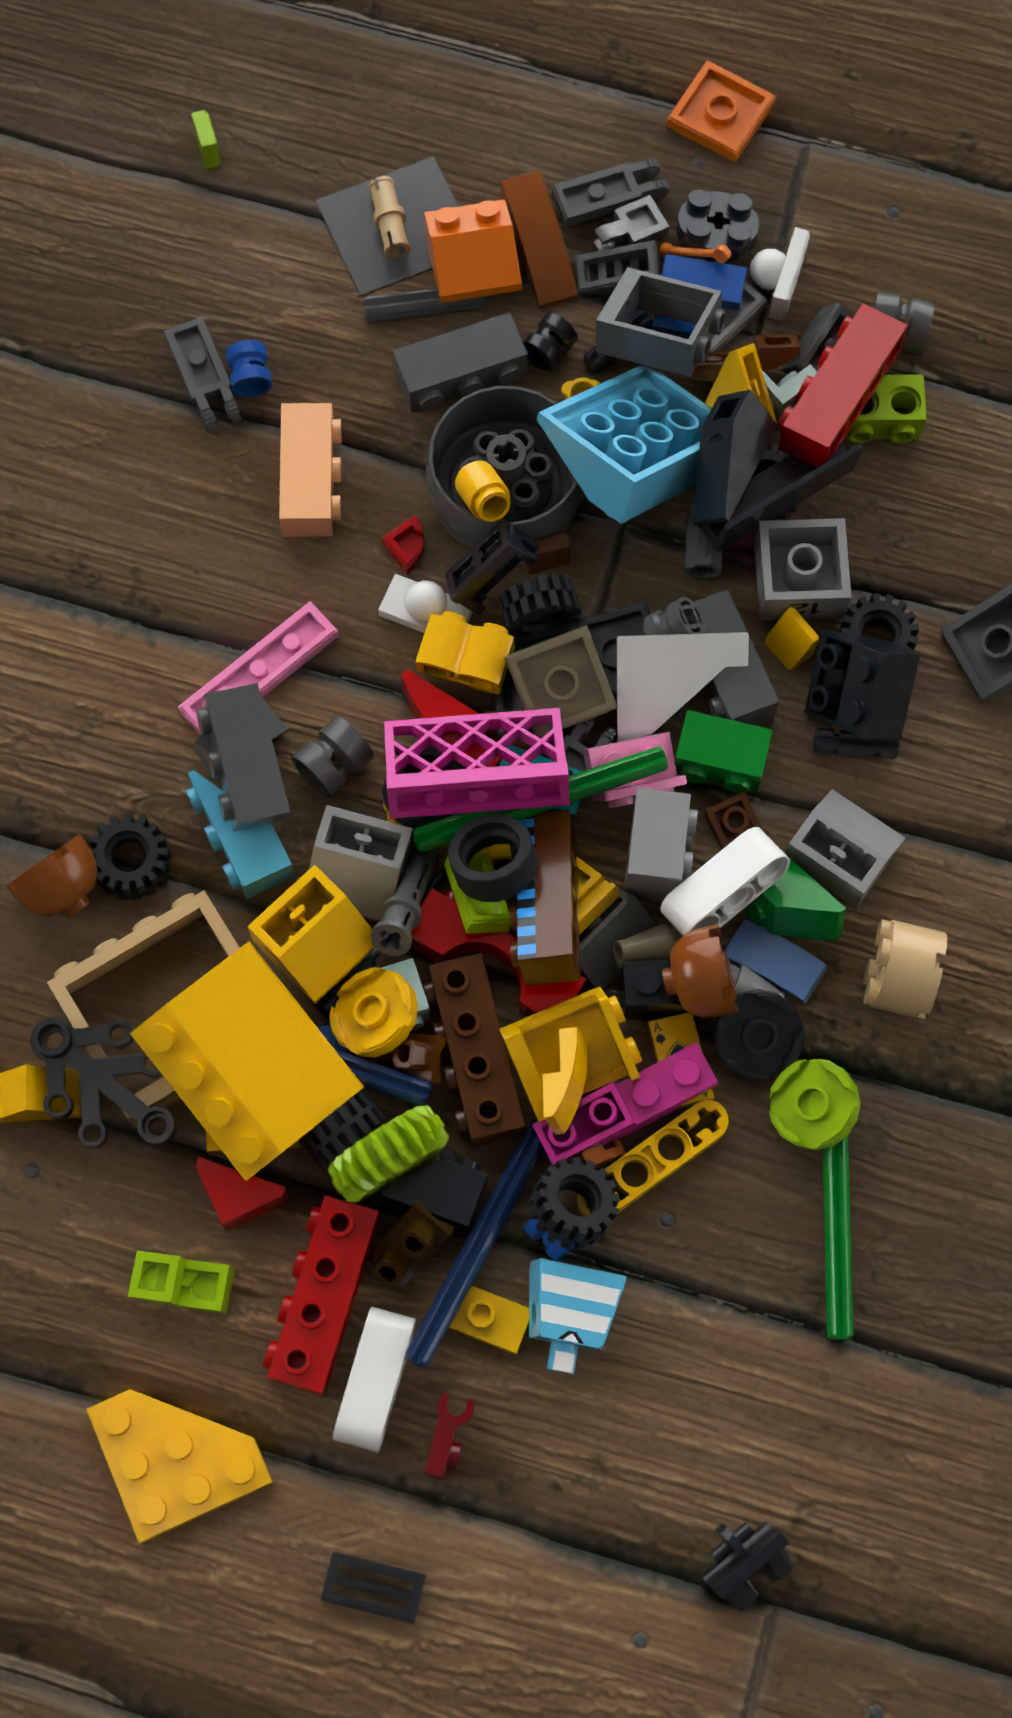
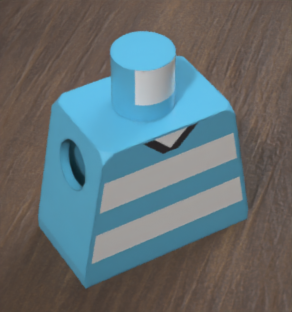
M542 1258L530 1262L528 1333L529 1338L551 1343L547 1370L574 1375L578 1349L591 1351L602 1349L625 1286L626 1276Z

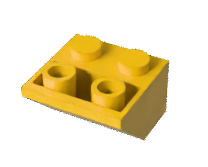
M316 865L312 866L247 926L253 943L314 1004L375 948L371 940L372 928L349 898Z

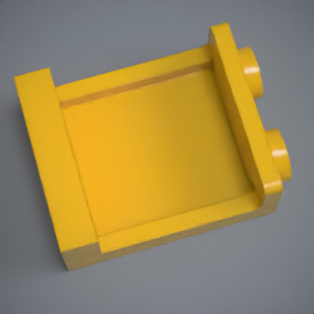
M600 986L499 1029L539 1122L545 1120L542 1074L560 1072L559 1029L577 1027L588 1044V1066L583 1094L626 1076L631 1081L640 1078L635 1066L642 1062L639 1050L632 1036L624 1039L619 1027V1023L626 1021L621 1006L615 995L608 998Z

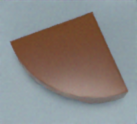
M613 1139L605 1146L599 1143L582 1151L581 1164L585 1165L590 1160L595 1163L594 1169L598 1171L626 1154V1151L620 1140Z

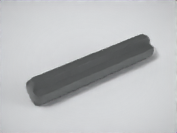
M433 288L369 296L364 298L363 304L367 321H378L482 308L485 305V296L441 303L438 289Z

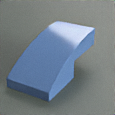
M747 919L743 920L725 949L729 963L737 967L742 963L777 987V989L785 992V996L803 1004L807 1003L827 970V965L815 956L779 935H771L764 927Z

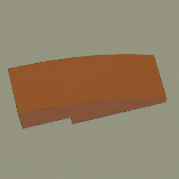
M540 170L502 180L501 200L505 199L513 226L516 250L539 310L578 299V292L565 243Z

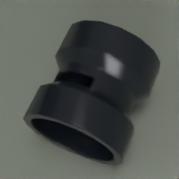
M547 313L538 323V331L530 333L523 341L528 353V360L537 368L551 372L561 361L562 352L569 351L578 341V335L566 319L555 313Z

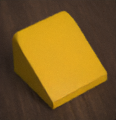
M792 607L786 610L765 638L767 647L789 671L794 670L812 657L819 641L817 633L798 611Z

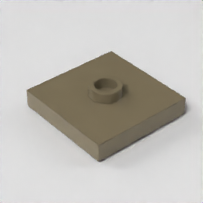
M587 625L504 656L524 710L560 708L562 729L618 708ZM552 724L533 725L531 727L533 734L539 738L544 737L553 729Z

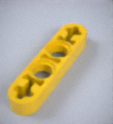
M702 1100L694 1104L604 1169L608 1172L605 1179L612 1176L617 1189L627 1196L620 1200L616 1206L619 1209L618 1213L724 1136L729 1120L725 1108L720 1103L713 1100ZM703 1112L707 1117L715 1114L718 1117L714 1125L717 1131L712 1133L708 1128L701 1130L694 1137V1140L699 1145L693 1147L689 1135L679 1126L684 1123L689 1132L700 1121L698 1113ZM667 1136L678 1138L684 1146L683 1155L677 1160L664 1159L658 1151V1143L661 1139ZM629 1163L641 1164L647 1171V1181L639 1187L627 1185L621 1177L622 1168ZM578 1194L577 1209L582 1217L590 1216L591 1212L586 1207L588 1203Z

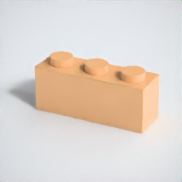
M281 403L279 520L282 537H333V521H341V496L334 495V483L341 482L342 468L341 457H334V444H342L341 419H334L332 403Z

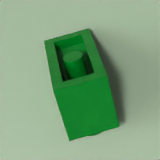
M789 856L790 864L785 874L744 908L747 916L753 922L762 925L771 935L836 941L841 938L846 908Z

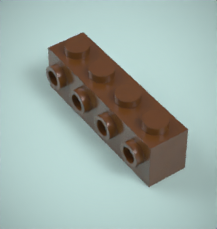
M482 953L429 965L430 980L422 982L429 1007L437 1006L441 1021L433 1024L434 1033L446 1038L443 1049L448 1050L451 1065L443 1068L449 1093L458 1092L462 1109L454 1110L460 1137L469 1135L471 1148L523 1136L525 1123L504 1040L499 1030L500 1024Z

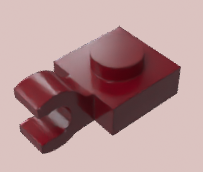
M446 1393L441 1396L438 1403L439 1419L424 1472L425 1476L444 1480L446 1470L456 1471L462 1443L454 1441L455 1432L458 1427L467 1424L474 1414V1401L470 1399L467 1400L466 1409L461 1415L454 1416L450 1414L447 1410L450 1395Z

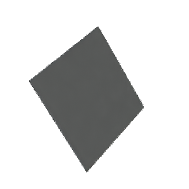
M434 156L381 175L389 176L393 179L398 204L405 211L406 221L404 222V227L411 250L405 255L402 246H400L402 258L390 259L386 257L381 232L374 225L373 214L375 208L368 184L371 180H374L377 189H379L376 178L315 200L360 296L432 269L428 254L424 212L435 211L444 207H459Z

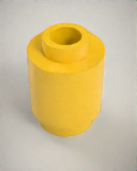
M474 461L465 465L458 472L455 479L456 491L476 518L486 522H495L508 513L511 505L510 491L488 462Z

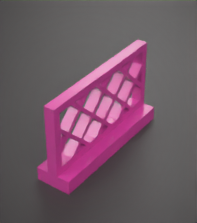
M560 708L384 721L386 782L390 819L569 805V773L565 756ZM552 724L553 728L543 738H539L528 731L533 725ZM493 728H501L508 732L497 742L484 735L487 730ZM457 731L463 735L453 745L439 738L445 732ZM414 735L419 740L407 749L394 741V736ZM517 739L531 746L521 757L507 749ZM473 742L487 750L476 760L463 753ZM429 746L443 753L432 763L418 756ZM541 753L556 761L550 763H531ZM497 756L511 764L510 766L486 767ZM452 760L466 767V769L442 771ZM408 763L422 771L420 773L396 774Z

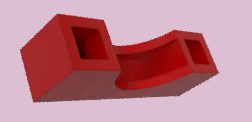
M432 888L420 906L422 917L420 924L411 931L412 943L410 947L436 963L453 960L467 954L479 953L502 961L510 968L518 981L520 988L519 1012L526 1017L578 996L585 991L586 979L581 976V969L580 980L526 986L521 970L513 969L511 962L510 943L517 941V938L508 932L466 934L453 892L445 891L442 894Z

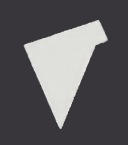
M747 632L618 636L617 742L653 734L725 667L748 666L749 634Z

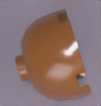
M78 834L6 886L15 899L29 912L37 916L51 917L64 911L70 918L91 903L86 895L97 883V875L99 873L97 860L81 834Z
M718 924L699 928L682 936L675 942L670 952V968L662 969L668 996L677 994L685 1010L693 1015L705 1018L720 1017L739 1012V1008L735 1003L737 995L727 951H722L719 939H723Z

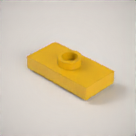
M471 1286L449 1329L517 1355L529 1324V1308Z

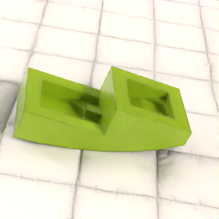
M137 1251L127 1297L175 1307L227 1314L236 1268L225 1264L187 1260L176 1255Z

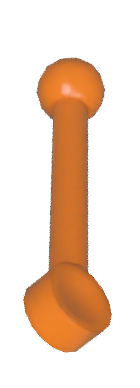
M665 242L658 249L660 256L664 259L666 254L711 257L719 263H725L731 257V251L725 245H719L716 249L673 247L672 244Z

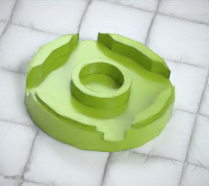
M805 1059L794 1062L780 1073L771 1087L769 1096L771 1111L769 1113L771 1122L780 1136L799 1148L817 1151L833 1147L849 1135L858 1120L861 1103L858 1088L848 1072L829 1060L812 1059L808 1061Z

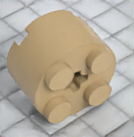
M881 919L875 938V945L879 946L876 960H868L864 973L863 985H867L864 1004L870 1005L872 1008L925 1020V1014L930 1013L939 989L943 969L939 968L940 960L936 958L937 953L946 955L947 934L942 931L897 920L887 921Z

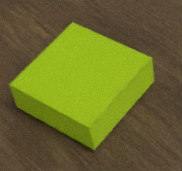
M202 110L191 113L196 139L206 170L219 167V163H221L219 150L208 112Z

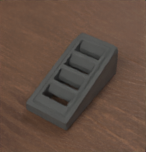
M655 240L575 255L578 292L580 296L612 294L624 274L625 264H631V268L641 270L640 264L647 263L648 271L645 272L662 276L661 256ZM608 265H614L615 277L608 278ZM590 266H597L599 280L591 281Z

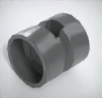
M878 290L873 306L874 309L899 320L900 315L911 317L901 352L922 356L935 303L917 298H912L908 303H905L899 294Z
M335 716L318 732V742L308 741L291 757L292 763L302 777L327 799H331L348 783V773L357 774L375 757L373 750L361 734L350 723L339 716Z

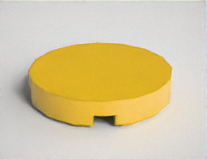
M369 968L356 973L341 986L336 994L339 999L336 1002L335 1008L331 1006L329 1015L331 1032L341 1046L359 1057L376 1058L392 1052L406 1040L413 1029L418 1012L416 992L400 974L384 970L383 968Z

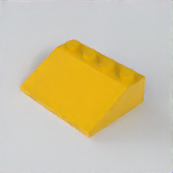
M250 941L173 998L130 1033L245 1181L364 1088Z

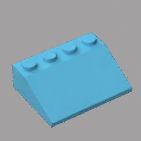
M642 364L538 412L537 421L588 500L603 510L607 516L622 524L696 485L701 427L712 408L661 372Z

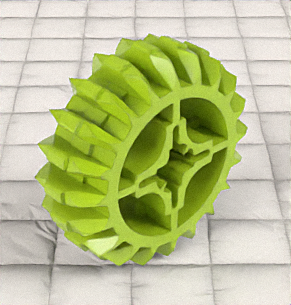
M429 1105L416 1106L412 1110H408L402 1115L395 1117L393 1120L369 1133L363 1139L357 1141L331 1162L328 1172L333 1179L334 1187L350 1203L361 1202L365 1198H369L376 1192L381 1191L385 1185L403 1177L445 1147L449 1138L444 1129L445 1125L438 1114H434Z

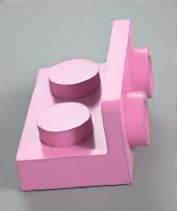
M670 732L583 749L586 770L657 746L663 749L668 761V768L665 771L592 795V801H607L608 808L621 807L634 803L633 795H636L637 788L675 792L674 787L687 784L686 775H677Z

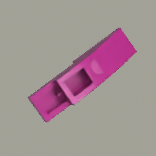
M696 1042L640 1071V1078L631 1081L630 1078H627L618 1084L612 1082L582 1098L565 1134L556 1135L546 1120L532 1124L551 1163L555 1165L558 1160L564 1158L569 1161L573 1157L581 1156L582 1151L599 1143L605 1146L613 1139L618 1140L679 1110L680 1105L718 1086L719 1083L698 1043Z

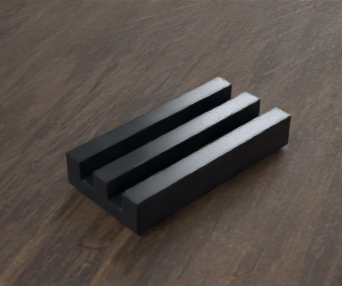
M332 1552L321 1601L415 1624L426 1575ZM342 1564L414 1582L412 1592L337 1574L339 1565ZM336 1583L408 1601V1610L403 1611L333 1593L334 1585Z

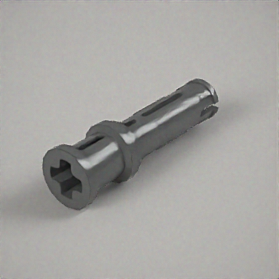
M417 847L416 850L412 849L395 895L388 898L382 906V921L374 926L371 940L373 945L384 954L400 956L410 949L412 943L411 931L420 924L422 917L420 903L439 859L434 849L424 853L419 852ZM387 932V933H388L387 938L384 939V935H385V933Z

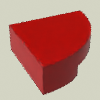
M416 514L382 537L383 546L407 575L417 566L424 550L423 528Z

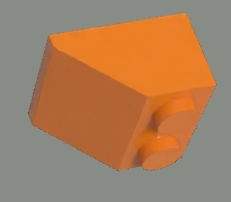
M505 199L483 201L479 204L454 208L444 207L439 210L424 212L428 254L441 303L522 290L513 226Z

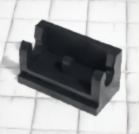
M503 518L445 573L450 600L456 604H461L475 614H481L486 609L482 604L487 598L486 594L521 561L533 565L539 560L534 554L539 549L538 542Z

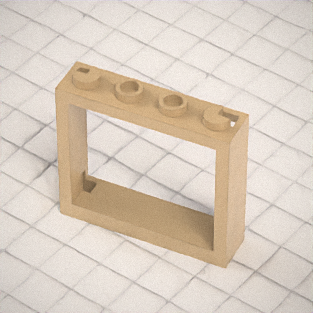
M205 890L197 895L189 893L180 897L171 905L172 909L157 918L153 915L142 919L134 925L132 933L120 940L113 938L101 943L94 949V955L79 964L76 961L70 962L54 973L55 978L48 981L47 984L74 1029L86 1028L89 1025L71 997V993L202 916L228 957L240 948ZM100 1044L85 1046L92 1059L107 1058ZM112 1076L124 1086L119 1076ZM164 1076L134 1094L149 1108L160 1106L166 1109L181 1100ZM123 1111L133 1128L136 1127L138 1122Z

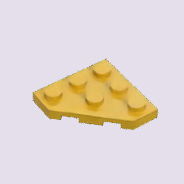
M131 1389L86 1409L137 1540L141 1544L273 1484L254 1437Z

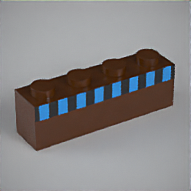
M569 810L539 813L519 820L529 830L537 855L538 865L536 875L527 888L515 895L517 896V905L510 906L512 930L517 932V941L510 943L511 962L513 969L521 970L526 986L580 980L577 836ZM510 845L511 856L514 859L518 853V848Z

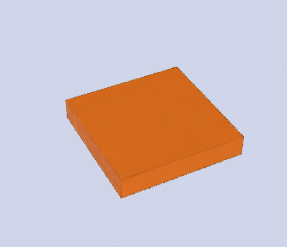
M707 60L667 118L666 127L736 163L774 106L776 96Z

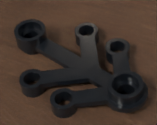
M59 1017L47 1018L35 1026L30 1042L35 1055L46 1062L47 1096L44 1099L43 1106L45 1112L51 1118L64 1120L72 1114L74 1109L72 1098L65 1093L66 1062L79 1073L82 1124L78 1130V1137L80 1142L87 1148H101L108 1140V1130L101 1121L100 1091L138 1122V1132L147 1143L161 1146L169 1143L174 1138L177 1131V1123L174 1116L167 1109L160 1106L149 1108L112 1077L145 1073L151 1078L163 1076L159 1070L150 1071L147 1069L146 1062L149 1057L145 1052L136 1055L91 1059L78 1048L109 1043L115 1049L128 1048L133 1043L134 1038L130 1034L133 1029L126 1021L114 1020L105 1026L74 1029L65 1019ZM118 1027H124L128 1032L126 1039L121 1042L112 1040V1033ZM53 1034H61L63 1038L62 1044L56 1049L48 1048V1038ZM59 1097L65 1098L66 1108L60 1113H53L51 1110L53 1100ZM156 1120H164L167 1124L166 1131L159 1136L153 1135L151 1133L152 1123ZM93 1126L99 1127L101 1129L100 1138L95 1142H88L85 1137L86 1131Z

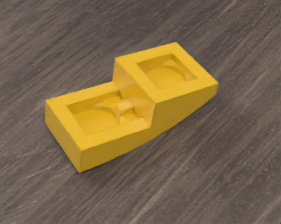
M577 1027L559 1029L560 1072L542 1074L544 1119L556 1135L565 1134L578 1109L586 1081L588 1044Z

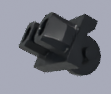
M767 1521L754 1531L745 1522L733 1533L722 1523L715 1528L722 1542L709 1552L716 1563L700 1575L707 1587L722 1600L725 1598L739 1611H744L756 1601L759 1595L748 1580L750 1576L761 1568L767 1577L775 1582L782 1579L793 1569L794 1566L785 1549L790 1543L782 1532L776 1531Z

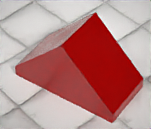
M200 1157L197 1159L196 1169L226 1232L286 1204L289 1196L286 1187L255 1176L245 1181L235 1169Z

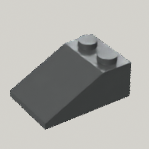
M1012 584L940 629L983 701L1012 689Z

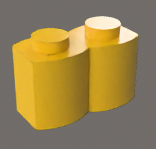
M444 611L442 615L431 614L415 661L418 672L437 679L460 683L488 693L500 694L508 670L504 656L513 653L515 648L514 637L508 634L509 631L505 627L498 624L484 623L483 627L470 625L464 616L450 611Z

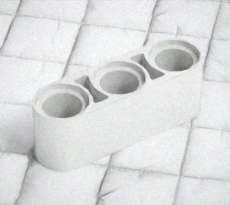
M759 827L750 828L672 890L662 902L661 913L682 936L696 929L718 924L719 928H721L777 882L787 871L790 859Z
M371 1306L335 1424L333 1440L379 1453L405 1366L406 1351L412 1342L417 1319Z

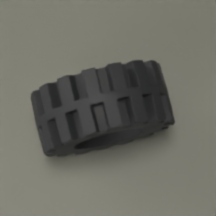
M362 1089L302 1136L299 1141L317 1165L323 1168L386 1117L367 1092Z
M573 1157L569 1163L566 1158L558 1160L555 1165L552 1164L544 1172L534 1187L529 1201V1205L533 1206L530 1211L531 1219L539 1220L535 1227L539 1233L546 1230L549 1233L546 1239L551 1243H554L556 1239L561 1240L560 1247L567 1249L572 1243H574L576 1249L584 1248L587 1243L591 1246L602 1237L617 1216L619 1209L616 1206L620 1202L619 1194H612L617 1186L614 1180L607 1181L605 1179L608 1174L603 1168L599 1171L594 1169V1162L588 1160L583 1165L581 1164V1158ZM570 1190L581 1195L589 1205L590 1216L581 1217L565 1210L560 1203L558 1191Z

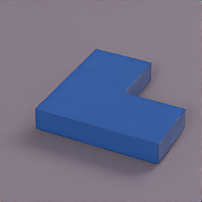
M666 254L662 276L722 291L721 308L739 311L747 267ZM654 314L652 330L689 339L695 328V324Z

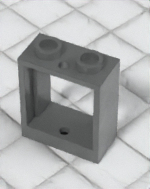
M627 267L596 319V352L691 377L699 362L707 360L713 336L720 335L724 328L726 310L721 309L722 291ZM641 310L695 324L696 326L689 339L631 325L638 311Z

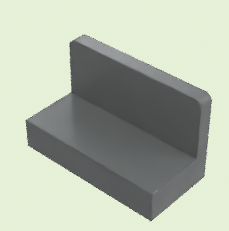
M618 888L620 896L579 935L580 969L582 975L593 989L600 986L603 990L621 972L622 967L617 966L613 956L614 942L624 940L656 926L637 898Z

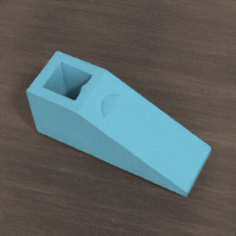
M193 770L188 773L192 788L186 790L187 796L195 813L205 812L211 824L205 827L204 831L214 852L223 849L229 863L223 865L222 868L233 890L241 887L248 900L295 878L291 861L271 824L233 832L231 820L224 822L219 808L218 795L224 794V792Z

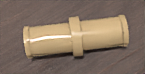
M379 176L376 178L379 189H377L374 180H371L368 184L375 208L373 221L376 228L381 232L386 257L399 259L402 258L400 246H402L405 255L411 250L404 227L406 215L403 207L398 204L393 179L389 176Z

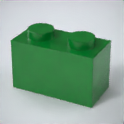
M687 710L674 762L677 774L686 775V780L692 783H705L707 780L723 784L725 789L735 793L757 792L762 779L773 730Z

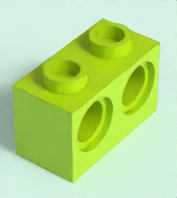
M924 374L885 375L863 409L868 414L859 415L844 440H849L853 443H865L872 439H890L896 443H906L913 439H920L927 420ZM893 408H903L909 414L897 413Z

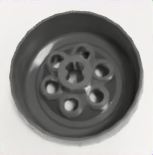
M490 387L480 389L461 398L445 412L437 423L427 449L425 477L432 507L441 524L455 539L472 548L503 518L535 540L563 533L575 517L584 492L537 421L538 412L557 404L555 401L539 392L523 387ZM474 461H485L497 472L510 491V509L503 518L495 522H486L476 518L471 513L455 488L456 476L465 465ZM533 462H537L544 471L540 473L533 472L529 466ZM525 487L531 490L532 495L529 498L522 499L515 492L519 488Z

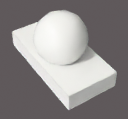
M795 227L786 256L777 249L766 248L758 252L750 263V274L755 284L763 289H775L769 318L782 321L786 317L808 247L810 234L807 230Z
M398 574L394 575L378 609L379 616L425 633L431 614L442 615L444 611H450L464 616L468 623L473 613L461 604L452 602L450 595L445 593L435 582L426 580L416 582Z

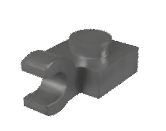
M649 195L615 209L614 222L604 224L595 230L599 239L593 241V245L597 251L620 247L626 241L628 245L652 240L656 241L668 236L670 226Z

